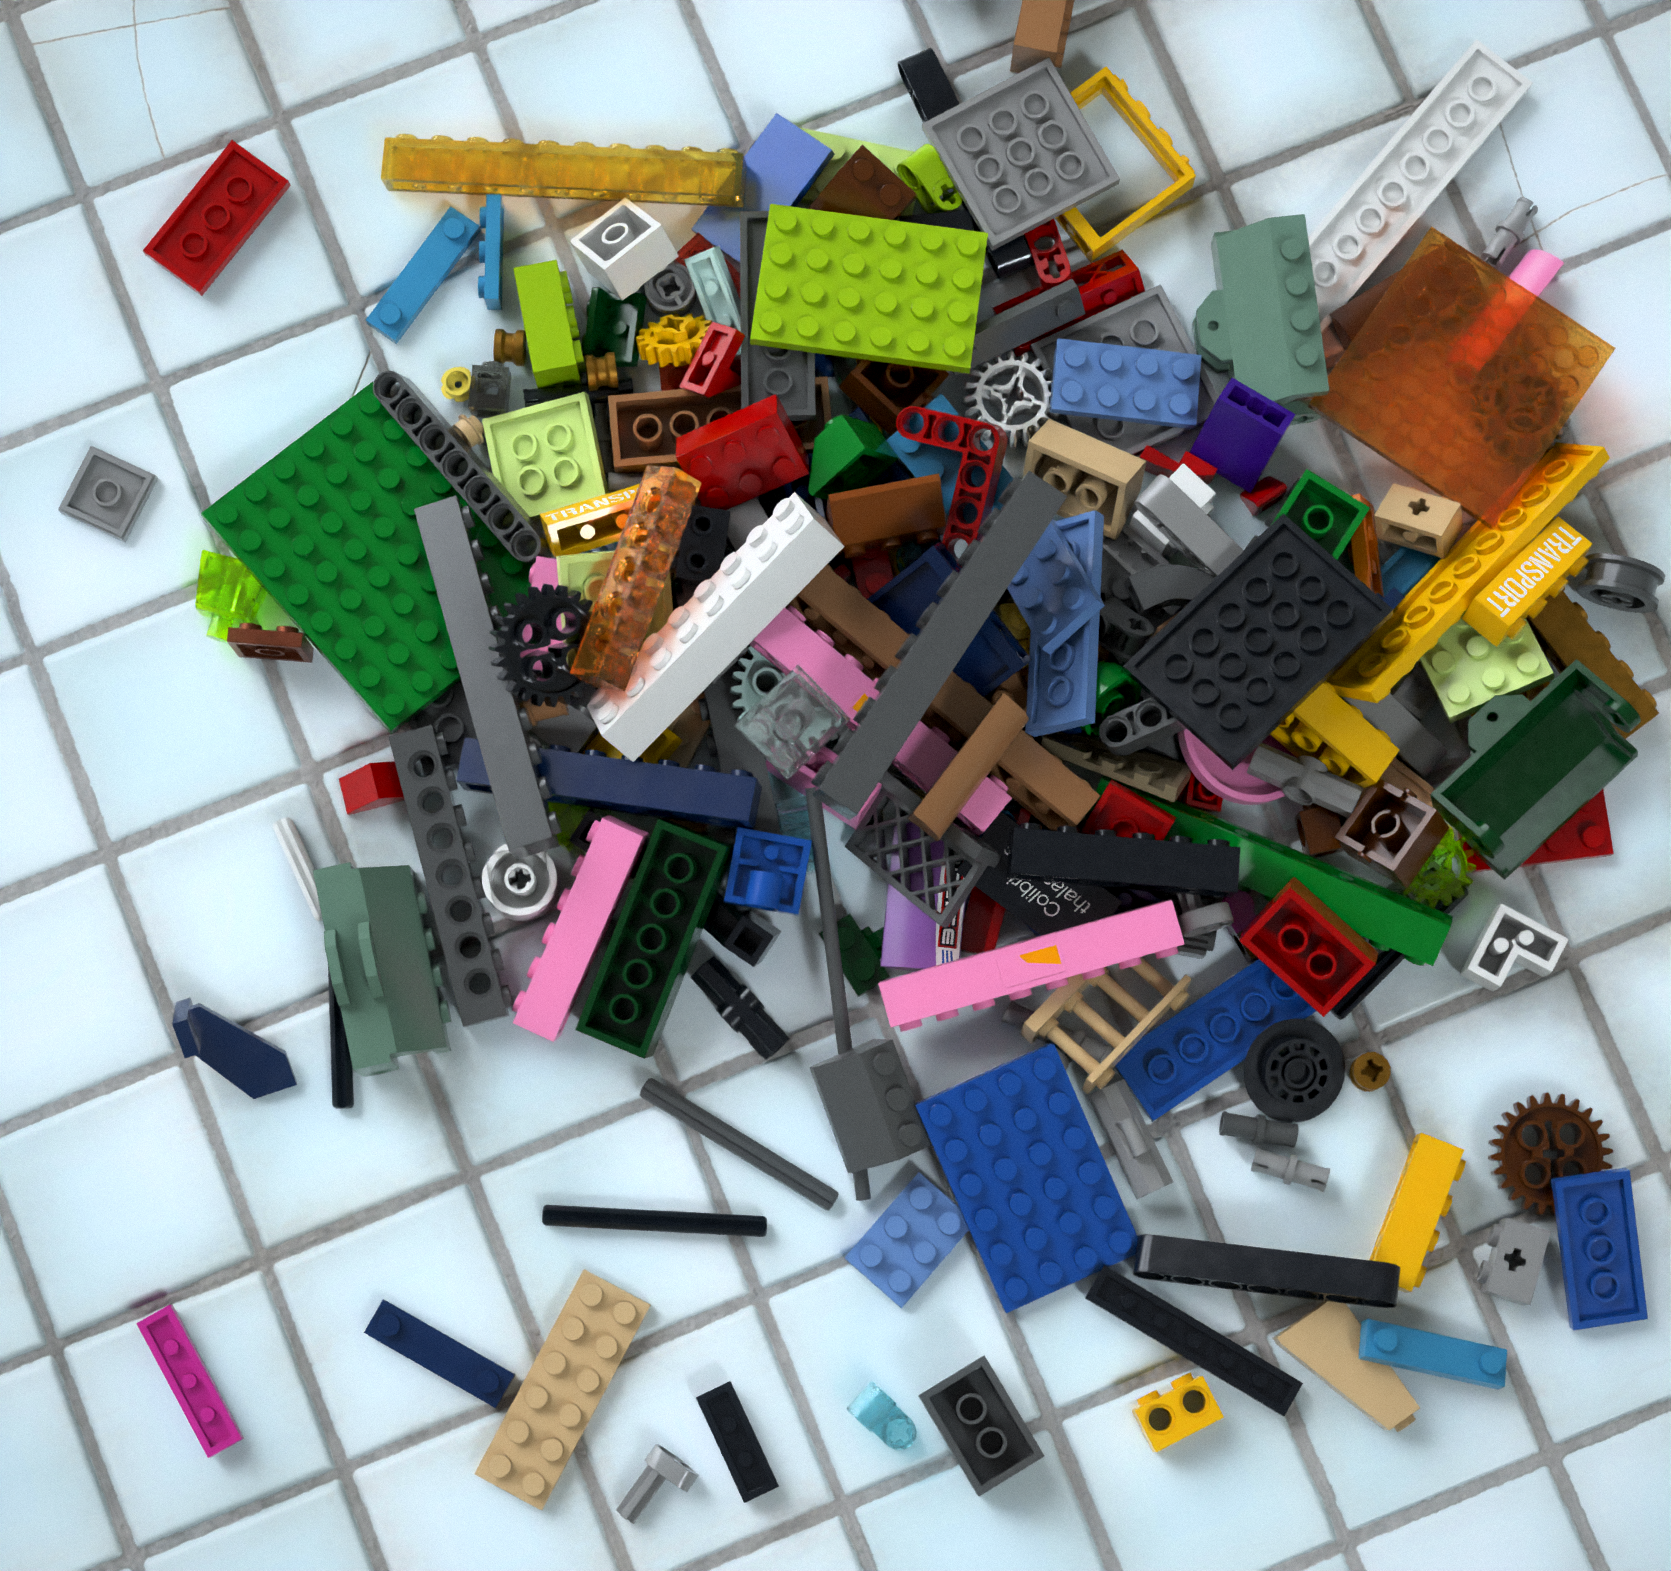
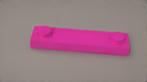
M170 1304L136 1323L207 1457L211 1458L243 1440L244 1437L174 1306Z

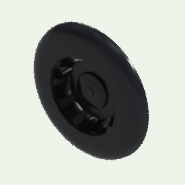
M1306 1019L1282 1020L1263 1030L1251 1044L1244 1063V1082L1250 1099L1264 1114L1282 1122H1303L1323 1113L1339 1095L1345 1077L1344 1055L1336 1038L1322 1025ZM1294 1044H1300L1301 1048L1295 1049ZM1310 1047L1314 1048L1313 1055L1309 1053ZM1286 1048L1287 1051L1280 1056L1279 1052ZM1275 1059L1277 1061L1275 1068L1271 1069L1272 1062ZM1271 1076H1275L1276 1083H1271ZM1280 1090H1284L1286 1092L1281 1096L1278 1095V1092Z

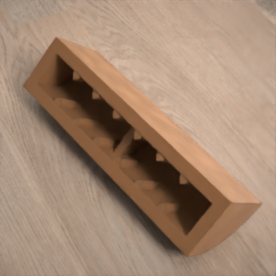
M1003 693L995 701L907 819L936 841H939L1029 721L1024 710Z

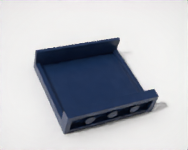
M941 541L928 549L919 559L867 600L879 610L887 613L891 620L907 634L913 633L917 636L921 630L915 626L917 621L932 602L939 603L941 597L936 595L937 591L953 570L959 573L961 566L957 564L955 558ZM993 609L956 664L953 672L963 681L970 683L982 697H985L1032 661V659Z

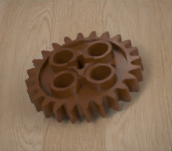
M1543 1093L1540 1104L1532 1095L1527 1097V1108L1520 1102L1513 1104L1515 1116L1509 1112L1501 1114L1507 1125H1494L1493 1129L1501 1136L1500 1139L1489 1140L1488 1144L1498 1148V1153L1488 1156V1160L1499 1163V1167L1492 1170L1491 1175L1503 1176L1504 1180L1500 1182L1498 1189L1508 1187L1512 1189L1508 1197L1509 1201H1514L1521 1197L1523 1198L1521 1203L1522 1210H1527L1534 1203L1536 1215H1543L1548 1206L1551 1216H1556L1553 1191L1549 1184L1551 1169L1553 1178L1564 1177L1562 1171L1567 1162L1573 1163L1578 1168L1579 1174L1612 1169L1613 1165L1603 1161V1156L1613 1153V1149L1602 1147L1601 1142L1607 1140L1610 1135L1598 1134L1597 1129L1602 1125L1603 1121L1601 1119L1590 1122L1589 1117L1593 1110L1591 1107L1579 1112V1099L1572 1100L1567 1106L1565 1105V1094H1559L1554 1103H1552L1550 1094ZM1546 1121L1551 1123L1550 1141L1548 1140V1133L1545 1128ZM1564 1124L1571 1126L1575 1131V1140L1571 1145L1565 1144L1560 1139V1129ZM1526 1126L1534 1128L1538 1134V1141L1533 1147L1526 1145L1522 1140V1131ZM1549 1146L1551 1151H1557L1558 1157L1551 1161L1550 1158L1543 1157V1151L1548 1150ZM1529 1164H1534L1541 1172V1179L1536 1185L1529 1183L1525 1178V1169Z

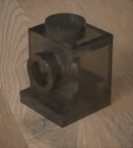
M485 361L482 365H472L468 402L471 415L477 418H489L509 412L512 379L509 367H504V364L495 361ZM491 387L498 389L497 395L486 394V391Z

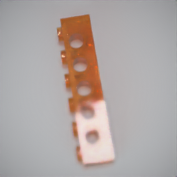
M646 466L570 674L597 688L618 691L626 690L699 492L700 481L676 467Z

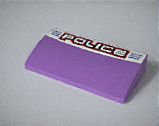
M913 822L906 823L907 841L920 838V828ZM897 826L893 827L892 845L898 844ZM940 840L930 843L932 861L945 858L944 842ZM921 846L909 848V867L922 864ZM899 851L891 853L889 871L900 869ZM963 861L955 863V872ZM946 865L932 868L934 886L946 884ZM923 871L910 874L911 890L925 889ZM956 872V881L964 879V877ZM888 883L880 967L918 971L960 959L965 901L949 926L944 928ZM948 891L934 894L935 908L941 914L949 903Z

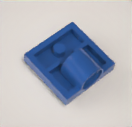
M737 827L724 903L798 916L812 840Z

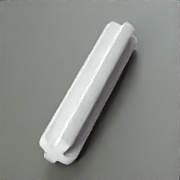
M290 817L282 818L273 824L274 831L314 918L317 921H323L313 875L315 868L293 820Z

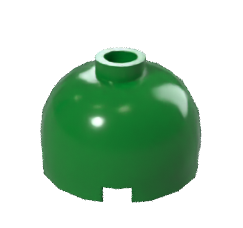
M1101 661L1097 664L1095 723L1080 726L1090 736L1091 732L1099 737V728L1105 718L1126 709L1131 701L1137 704L1140 698L1142 687L1126 674L1124 668L1117 663Z

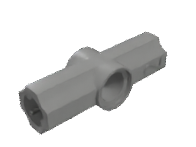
M1262 742L1258 745L1247 770L1248 774L1281 788L1284 795L1295 803L1301 805L1315 803L1347 818L1356 808L1364 787L1328 772L1326 765L1314 757L1302 755L1296 758Z

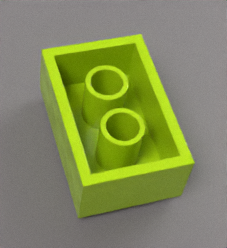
M557 260L513 268L532 370L537 387H556L557 383H563V386L582 384L580 373L586 372V366L580 340L573 341L575 338H580L574 307L573 305L567 306V304L573 303L567 271H559Z

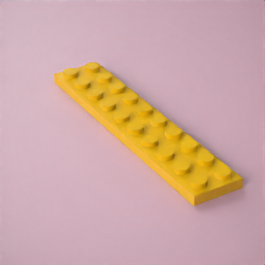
M1555 442V445L1550 450L1546 449L1449 550L1445 559L1441 558L1393 609V616L1325 680L1333 686L1336 694L1378 703L1387 697L1391 688L1414 668V664L1428 650L1437 644L1438 639L1450 626L1460 620L1473 599L1531 543L1543 528L1547 527L1554 520V517L1566 504L1575 499L1579 490L1589 480L1597 476L1599 469L1610 459L1605 448L1601 446Z

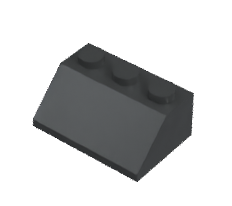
M872 1039L810 1067L848 1173L897 1161L931 1146L915 1107L916 1103L893 1039Z

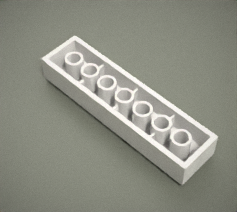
M794 492L789 498L780 501L774 508L773 515L763 525L755 527L736 553L729 554L722 561L720 569L710 579L704 580L698 585L694 596L684 606L676 608L671 613L664 627L658 633L651 634L644 641L642 649L631 660H627L620 665L616 676L606 686L598 688L591 696L587 708L601 736L632 762L660 736L845 547L827 521L797 493Z

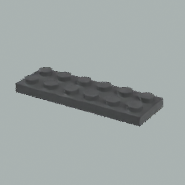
M740 211L741 333L745 335L741 344V409L777 394L791 421H816L815 353L750 344L769 211Z

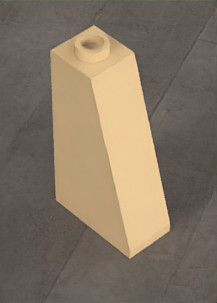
M1324 1301L1272 1338L1280 1348L1383 1430L1395 1428L1399 1432L1416 1420L1413 1413L1420 1409V1407L1391 1366L1358 1359L1361 1324L1345 1303Z

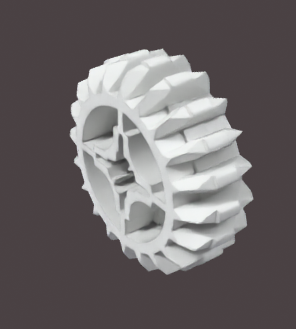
M1011 350L1008 351L1005 361H1002L999 355L993 358L994 365H991L988 361L980 364L982 372L978 370L971 371L970 378L974 382L965 383L964 391L970 395L963 397L962 404L971 407L965 411V417L1000 426L1007 435L1010 449L1013 450L1016 448L1017 439H1021L1023 445L1028 447V441L1031 439L1030 435L1033 436L1048 419L1057 418L1059 414L1049 413L1052 380H1046L1051 375L1052 370L1047 368L1040 372L1039 369L1042 361L1038 358L1032 364H1028V354L1026 352L1021 355L1020 360H1014L1015 354ZM1013 375L1011 381L1005 385L994 384L992 387L987 386L999 377ZM1024 378L1036 387L1041 401L1034 400L1035 396L1028 394L1024 390L1022 385ZM1014 387H1017V400L1014 402V405H1011L1010 412L1007 414L1008 404H1006V401L1012 395ZM982 399L989 400L990 405L1000 410L1001 418L999 422L987 413ZM1031 413L1037 414L1028 422L1011 425L1013 418L1018 415L1030 416ZM990 430L984 431L982 440L984 442L988 441L993 433Z

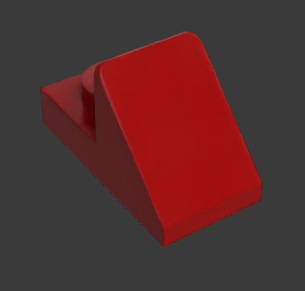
M711 322L679 387L709 398L741 384V377L729 369L745 335L735 328Z

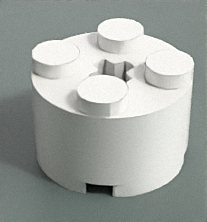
M504 844L494 852L485 864L482 872V886L487 899L502 916L514 921H531L545 915L555 906L560 893V876L552 858L545 851L516 860L509 852L507 844ZM524 874L530 880V882L525 883L524 889H519L517 885L512 884L518 881V875Z

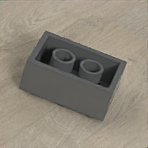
M985 1355L918 1395L977 1496H981L1045 1456Z

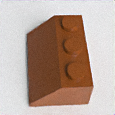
M939 473L829 494L826 510L828 524L845 546L837 555L844 554L845 558H856L865 555L868 549L880 547L881 551H892L901 548L904 542L917 540V544H928L939 540V536L944 535L946 528Z

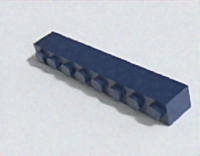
M465 738L456 781L464 790L493 794L478 739ZM555 744L549 745V749L539 748L542 757V763L537 764L540 777L546 776L552 792V798L547 799V802L731 828L755 829L762 786L758 779L753 777L751 772L735 769L731 770V774L716 772V768L701 764L695 765L694 769L680 767L679 763L665 759L658 760V763L654 764L643 762L644 759L638 757L632 762L625 755H622L621 759L607 757V753L592 749L585 750V754L574 753L566 746Z

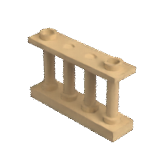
M1140 957L1142 964L1131 968L1164 996L1151 1011L1147 1010L1108 975L1109 970L1104 967V975L1083 980L1082 974L1068 977L1069 984L1057 988L1024 1022L1021 1035L1031 1044L1039 1036L1043 1039L1048 1037L1089 1074L1082 1088L1085 1093L1089 1094L1095 1086L1102 1089L1108 1084L1116 1073L1112 1070L1116 1064L1170 1008L1177 1011L1190 996L1187 989L1192 980L1187 974L1174 986L1145 959ZM1090 984L1093 987L1098 985L1139 1022L1126 1037L1120 1034L1083 1001L1084 996L1081 993ZM1064 1010L1068 1013L1073 1011L1115 1048L1101 1064L1058 1027L1059 1022L1056 1019Z

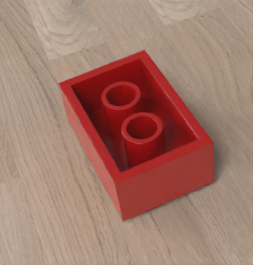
M777 394L676 438V459L704 507L727 510L809 474L808 453Z
M1293 877L1243 929L1239 939L1245 947L1323 1017L1376 964L1379 953L1296 877Z

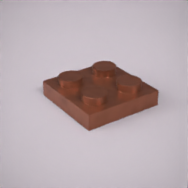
M240 623L239 628L228 627L227 643L239 657L312 663L314 648L305 635L299 633V629L296 627L277 626L276 631L262 630L261 625L253 623Z

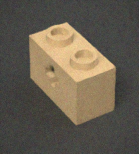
M1395 483L1392 484L1374 514L1378 539L1445 559L1463 528L1461 503L1447 497H1438L1421 492L1414 487H1405Z

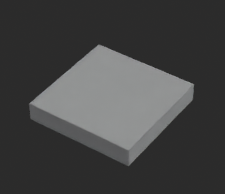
M90 446L58 511L126 543L158 477L109 453Z

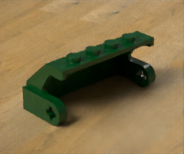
M1576 659L1533 700H1528L1523 694L1495 695L1468 720V746L1471 750V757L1430 794L1433 808L1438 810L1442 818L1460 833L1475 854L1505 880L1638 756L1637 749L1615 731L1610 721L1620 730L1629 733L1641 722V718L1628 701Z

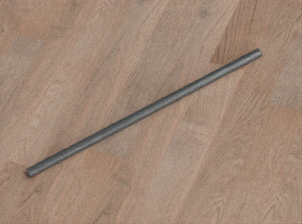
M816 787L806 788L805 792L838 1054L852 1049V1040L822 802L812 796ZM868 1169L854 1172L856 1201L871 1199Z

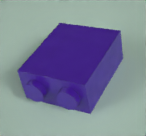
M1231 377L1214 404L1189 453L1216 467L1218 475L1251 493L1296 414Z

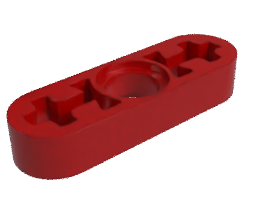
M1054 219L1024 234L1040 284L1045 290H1049L1072 279L1070 263ZM1045 236L1051 237L1055 241L1054 245L1048 250H1039L1034 246L1039 238ZM1052 260H1054L1056 269L1060 273V277L1055 279L1050 274L1048 264Z

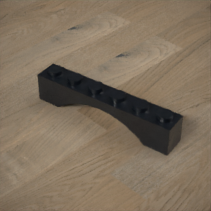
M589 809L569 841L587 853L591 843L586 841L592 824L595 820L600 822L603 817L611 814L602 809ZM648 839L645 842L642 852L631 874L630 878L635 879L638 868L640 866V863L642 861V858L649 843ZM719 889L704 929L723 947L755 967L763 961L782 931L746 906L724 903L725 892Z

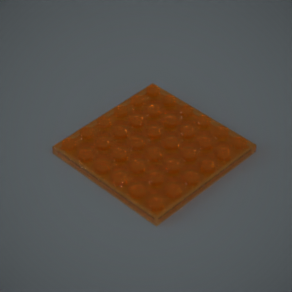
M1431 226L1329 374V393L1323 396H1314L1308 408L1440 496L1461 503V510L1492 530L1616 348Z

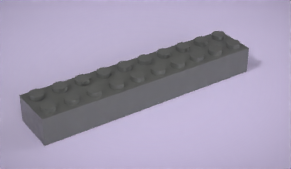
M1028 471L1022 479L1015 476L1012 482L1008 484L998 499V502L1003 504L1002 508L999 510L995 507L977 531L982 535L981 540L978 541L974 538L971 544L967 546L957 561V564L962 566L959 573L953 570L936 593V595L941 597L939 603L932 602L917 621L915 626L921 629L917 636L911 633L894 656L900 662L896 668L890 665L884 671L874 686V689L879 691L875 699L869 697L854 716L853 720L859 724L854 731L848 728L843 733L832 752L837 754V757L833 763L827 760L811 781L816 786L812 796L848 820L859 813L1067 498L1065 494L1031 471Z

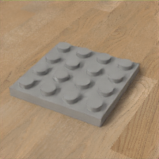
M1050 58L1033 65L922 124L923 132L938 153L949 177L980 231L988 233L987 243L992 251L1109 190L1120 182L1119 176Z
M1161 284L1030 345L1035 360L1038 358L1042 361L1040 370L1042 371L1047 368L1052 370L1051 375L1047 377L1046 381L1052 380L1055 342L1057 338L1196 354ZM1202 363L1195 428L1205 423L1219 397ZM1063 414L1070 428L1134 456L1141 454L1146 445L1154 448L1193 430Z

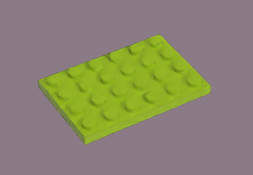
M770 204L750 344L970 374L988 233Z

